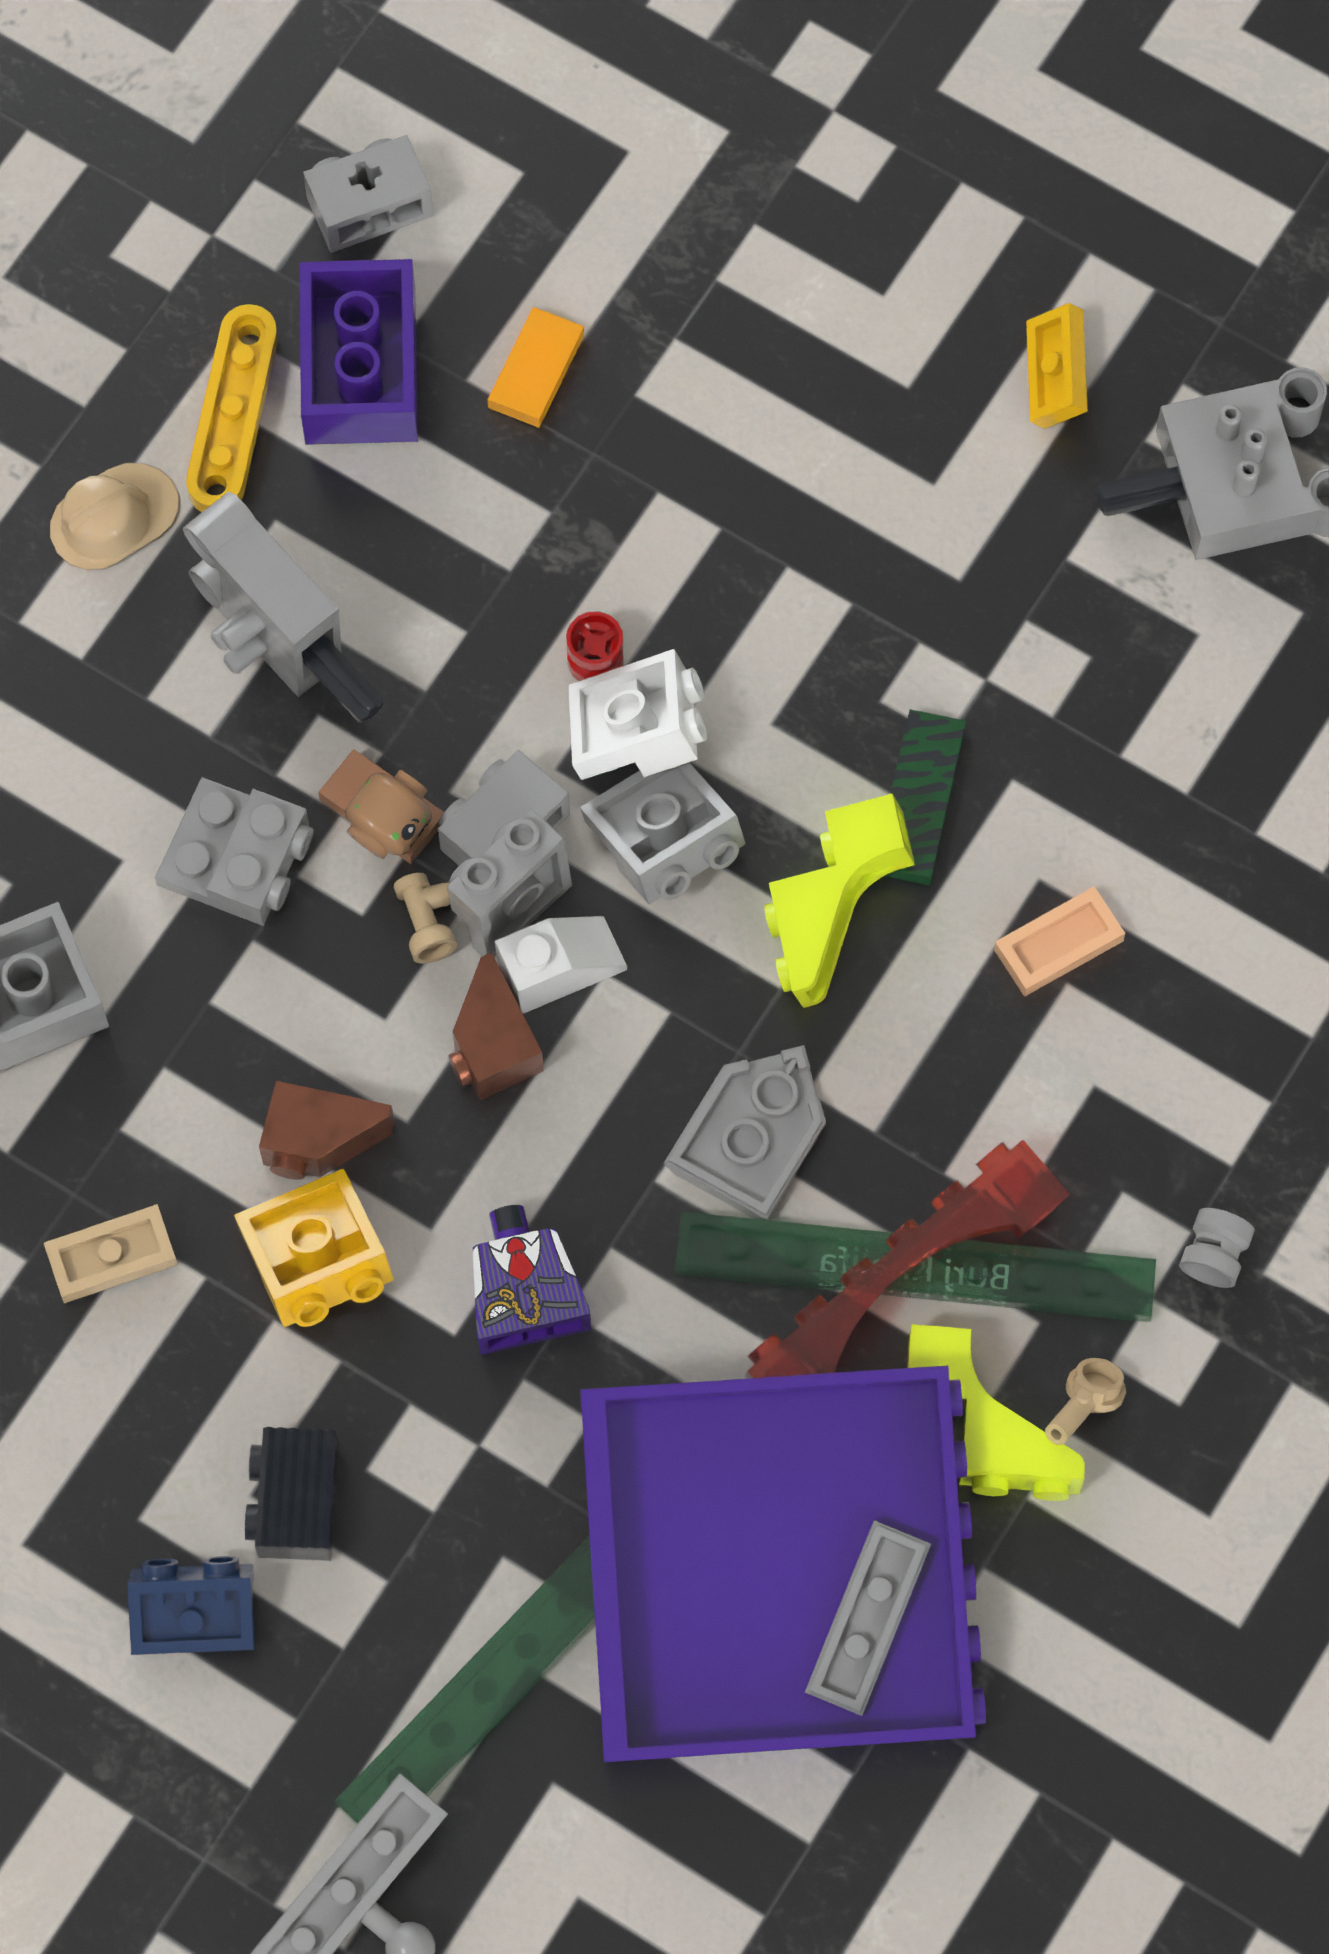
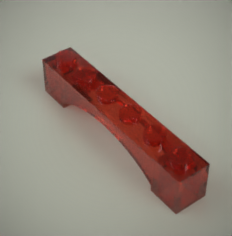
M1024 1140L1020 1141L1011 1150L1004 1142L1000 1143L976 1164L983 1172L966 1188L959 1180H956L931 1202L937 1210L935 1214L920 1226L911 1218L889 1236L885 1242L892 1250L875 1264L866 1256L839 1279L846 1288L829 1303H827L822 1295H819L794 1317L795 1321L800 1325L798 1329L783 1341L774 1333L753 1350L747 1357L754 1365L746 1372L745 1377L748 1379L835 1373L839 1357L856 1324L875 1300L907 1271L933 1254L974 1237L996 1232L1012 1231L1020 1239L1061 1205L1070 1194Z

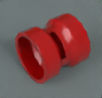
M600 611L586 612L577 616L570 623L566 633L567 662L574 678L582 681L623 667V631L618 621L612 616ZM588 656L598 657L599 659H591Z

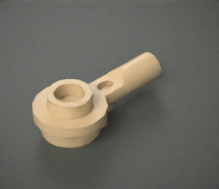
M1088 1358L1081 1361L1077 1368L1070 1372L1065 1385L1067 1394L1071 1399L1046 1427L1045 1433L1047 1438L1054 1444L1062 1445L1090 1413H1105L1120 1407L1126 1394L1122 1371L1112 1362L1101 1358Z

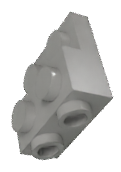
M689 762L646 777L639 770L580 807L585 823L615 856L619 871L648 904L661 897L666 900L678 898L688 889L691 878L710 866L713 869H723L729 866L738 856L739 848L746 844L737 815Z
M201 777L155 876L157 886L264 926L270 910L279 911L287 897L291 880L286 875L294 858L301 861L311 844L314 829L309 827L307 810L256 789H252L251 794L248 795Z
M532 809L522 818L512 819L505 823L495 834L492 845L477 858H469L457 867L450 878V884L447 886L451 909L468 925L472 947L481 956L492 952L495 957L496 940L527 928L572 886L565 839Z

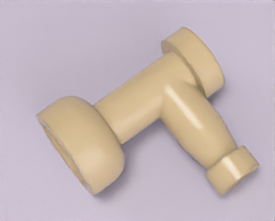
M424 873L408 874L397 880L394 884L397 898L405 901L416 931L409 941V949L413 960L422 964L446 958L458 946L453 931L446 925L438 924L433 909L450 905L447 886L450 883L430 886L428 878Z

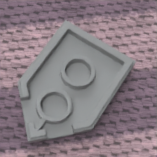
M804 1045L783 1050L778 1055L750 1062L746 1059L723 1065L666 1158L664 1165L675 1175L748 1216L767 1222L826 1125Z

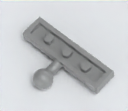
M399 1773L250 1954H333L359 1921L386 1943V1954H434L435 1941L433 1935L425 1926L416 1922H399L376 1901L448 1813Z

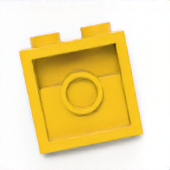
M344 1168L234 1215L242 1237L260 1273L264 1287L284 1328L294 1323L302 1327L316 1325L325 1319L329 1308L350 1299L357 1303L369 1302L382 1293L385 1284L394 1281L385 1251Z

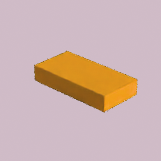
M532 307L488 397V408L540 428L584 337V326Z

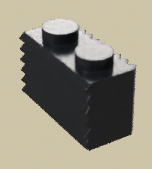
M268 1426L263 1428L262 1445H251L249 1480L259 1481L258 1504H247L245 1540L255 1541L258 1558L331 1561L339 1441L335 1430H321L318 1428L312 1430L307 1428L297 1429L294 1427L287 1429Z

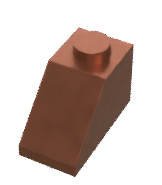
M492 952L480 958L453 1029L455 1052L448 1055L452 1069L461 1086L464 1087L472 1084L479 1100L543 1072L542 1051Z
M276 1081L259 1144L263 1165L270 1166L272 1173L288 1179L301 1180L304 1179L305 1174L322 1177L392 1135L395 1125L392 1105Z

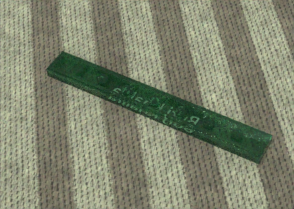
M682 1211L675 1263V1274L1143 1322H1150L1152 1318L1156 1259Z

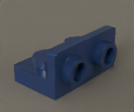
M215 1556L204 1559L203 1566L178 1567V1560L159 1558L144 1561L141 1563L142 1568L131 1571L127 1582L131 1655L254 1650L253 1564H240L239 1558L235 1556Z

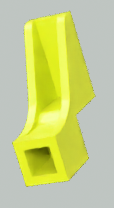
M893 794L825 811L829 831L820 833V839L829 867L769 883L773 903L764 905L765 916L771 936L773 938H781L784 957L776 958L778 977L783 991H792L803 1008L817 1005L825 999L854 907L862 893L881 877L896 870L915 865L904 814Z
M911 1324L907 1368L948 1365L949 1380L960 1379L963 1405L962 1415H964L962 1440L965 1441L967 1477H960L959 1485L972 1486L974 1493L985 1496H1004L1008 1494L1009 1489L1033 1491V1497L1046 1501H1064L1069 1499V1494L1080 1495L1085 1474V1463L1081 1455L1064 1444L1057 1445L1052 1443L1043 1430L997 1402L982 1387L975 1373L971 1358L972 1329Z

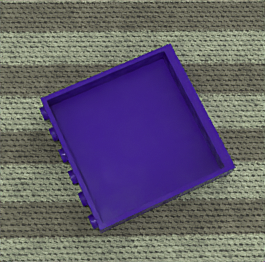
M948 1365L580 1390L604 1762L976 1737L975 1725L986 1724L983 1687L972 1688L971 1663L981 1662L978 1625L968 1626L966 1601L976 1600V1577L974 1564H963L961 1539L972 1538L970 1504L969 1502H958L957 1478L967 1477V1456L965 1441H954L952 1416H962L963 1414L960 1379L949 1380ZM873 1521H877L928 1542L931 1546L861 1716L807 1694L805 1690Z

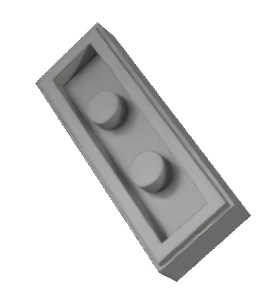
M873 1521L805 1693L858 1715H863L931 1546L930 1543Z

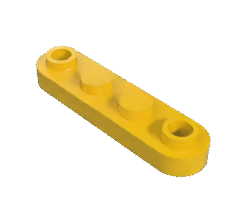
M246 304L238 306L229 311L221 323L186 476L189 499L192 505L200 512L206 510L227 492H232L241 501L244 496L278 344L277 328L273 316L266 309L258 305ZM247 335L259 337V340L251 345L241 342L242 338ZM213 485H222L226 488L220 495H210L207 493L208 488Z

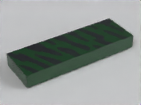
M912 709L909 710L891 794L894 795L903 811L915 865L896 870L885 876L925 885L931 884L965 731V720Z

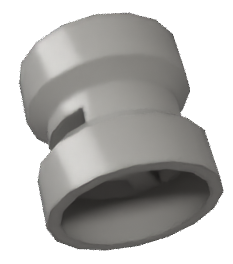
M1202 1208L1199 1210L1193 1226L1196 1238L1193 1244L1186 1246L1179 1267L1184 1273L1200 1282L1222 1288L1234 1287L1241 1270V1265L1238 1262L1240 1252L1249 1248L1255 1229L1245 1219L1230 1212L1215 1208Z

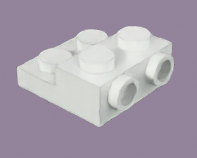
M672 649L570 684L569 706L572 766L581 780L613 771L634 762L642 775L646 777L697 760V743L706 741L707 733L700 712L697 708H694V703L704 700L703 687L695 669H686L676 651Z

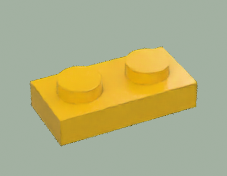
M1067 303L1026 321L1030 422L1043 429L1087 412L1084 310L1071 303Z

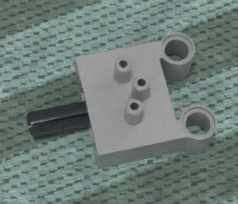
M1305 367L1293 368L1286 371L1278 380L1161 406L1156 433L1167 469L1101 483L1097 486L1096 490L1099 509L1103 515L1113 516L1178 501L1195 560L1313 533L1322 537H1329V507L1324 506L1318 500L1321 497H1329V467L1318 471L1311 478L1309 486L1304 488L1287 437H1304L1311 434L1318 427L1327 396L1325 381L1314 370ZM1298 397L1307 401L1310 406L1298 408L1291 405L1287 399Z
M227 492L183 527L187 540L202 558L199 563L189 570L190 578L204 598L227 619L211 632V639L219 649L230 650L224 655L223 661L231 672L239 674L261 656L298 697L318 681H321L358 722L362 723L370 720L377 714L384 704L383 698L341 653L339 608L266 531L248 507L235 494Z

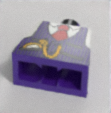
M508 1205L490 1212L489 1218L495 1240L473 1246L476 1330L480 1355L591 1330L589 1305L554 1228H547L530 1232L522 1205Z

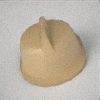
M124 463L108 469L98 476H89L78 481L66 493L65 498L57 505L50 521V538L56 552L68 564L84 570L105 569L158 539L171 528L178 514L179 495L172 480L160 469L144 463Z

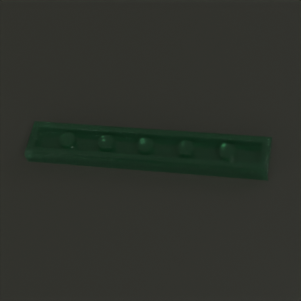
M590 1536L580 1544L334 1801L335 1806L355 1825L358 1824L399 1773L429 1796L595 1622Z

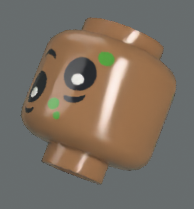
M399 770L394 778L385 773H373L345 809V817L351 824L346 831L347 834L381 859H384L388 853L396 856L406 854L432 819V812L429 806L422 800L428 790L402 770Z

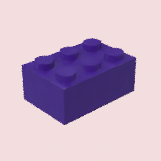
M412 259L300 262L301 420L305 445L418 442L416 290Z

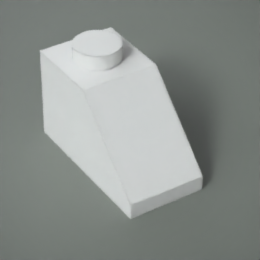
M604 916L548 918L495 941L497 964L523 1014L627 970L625 960Z

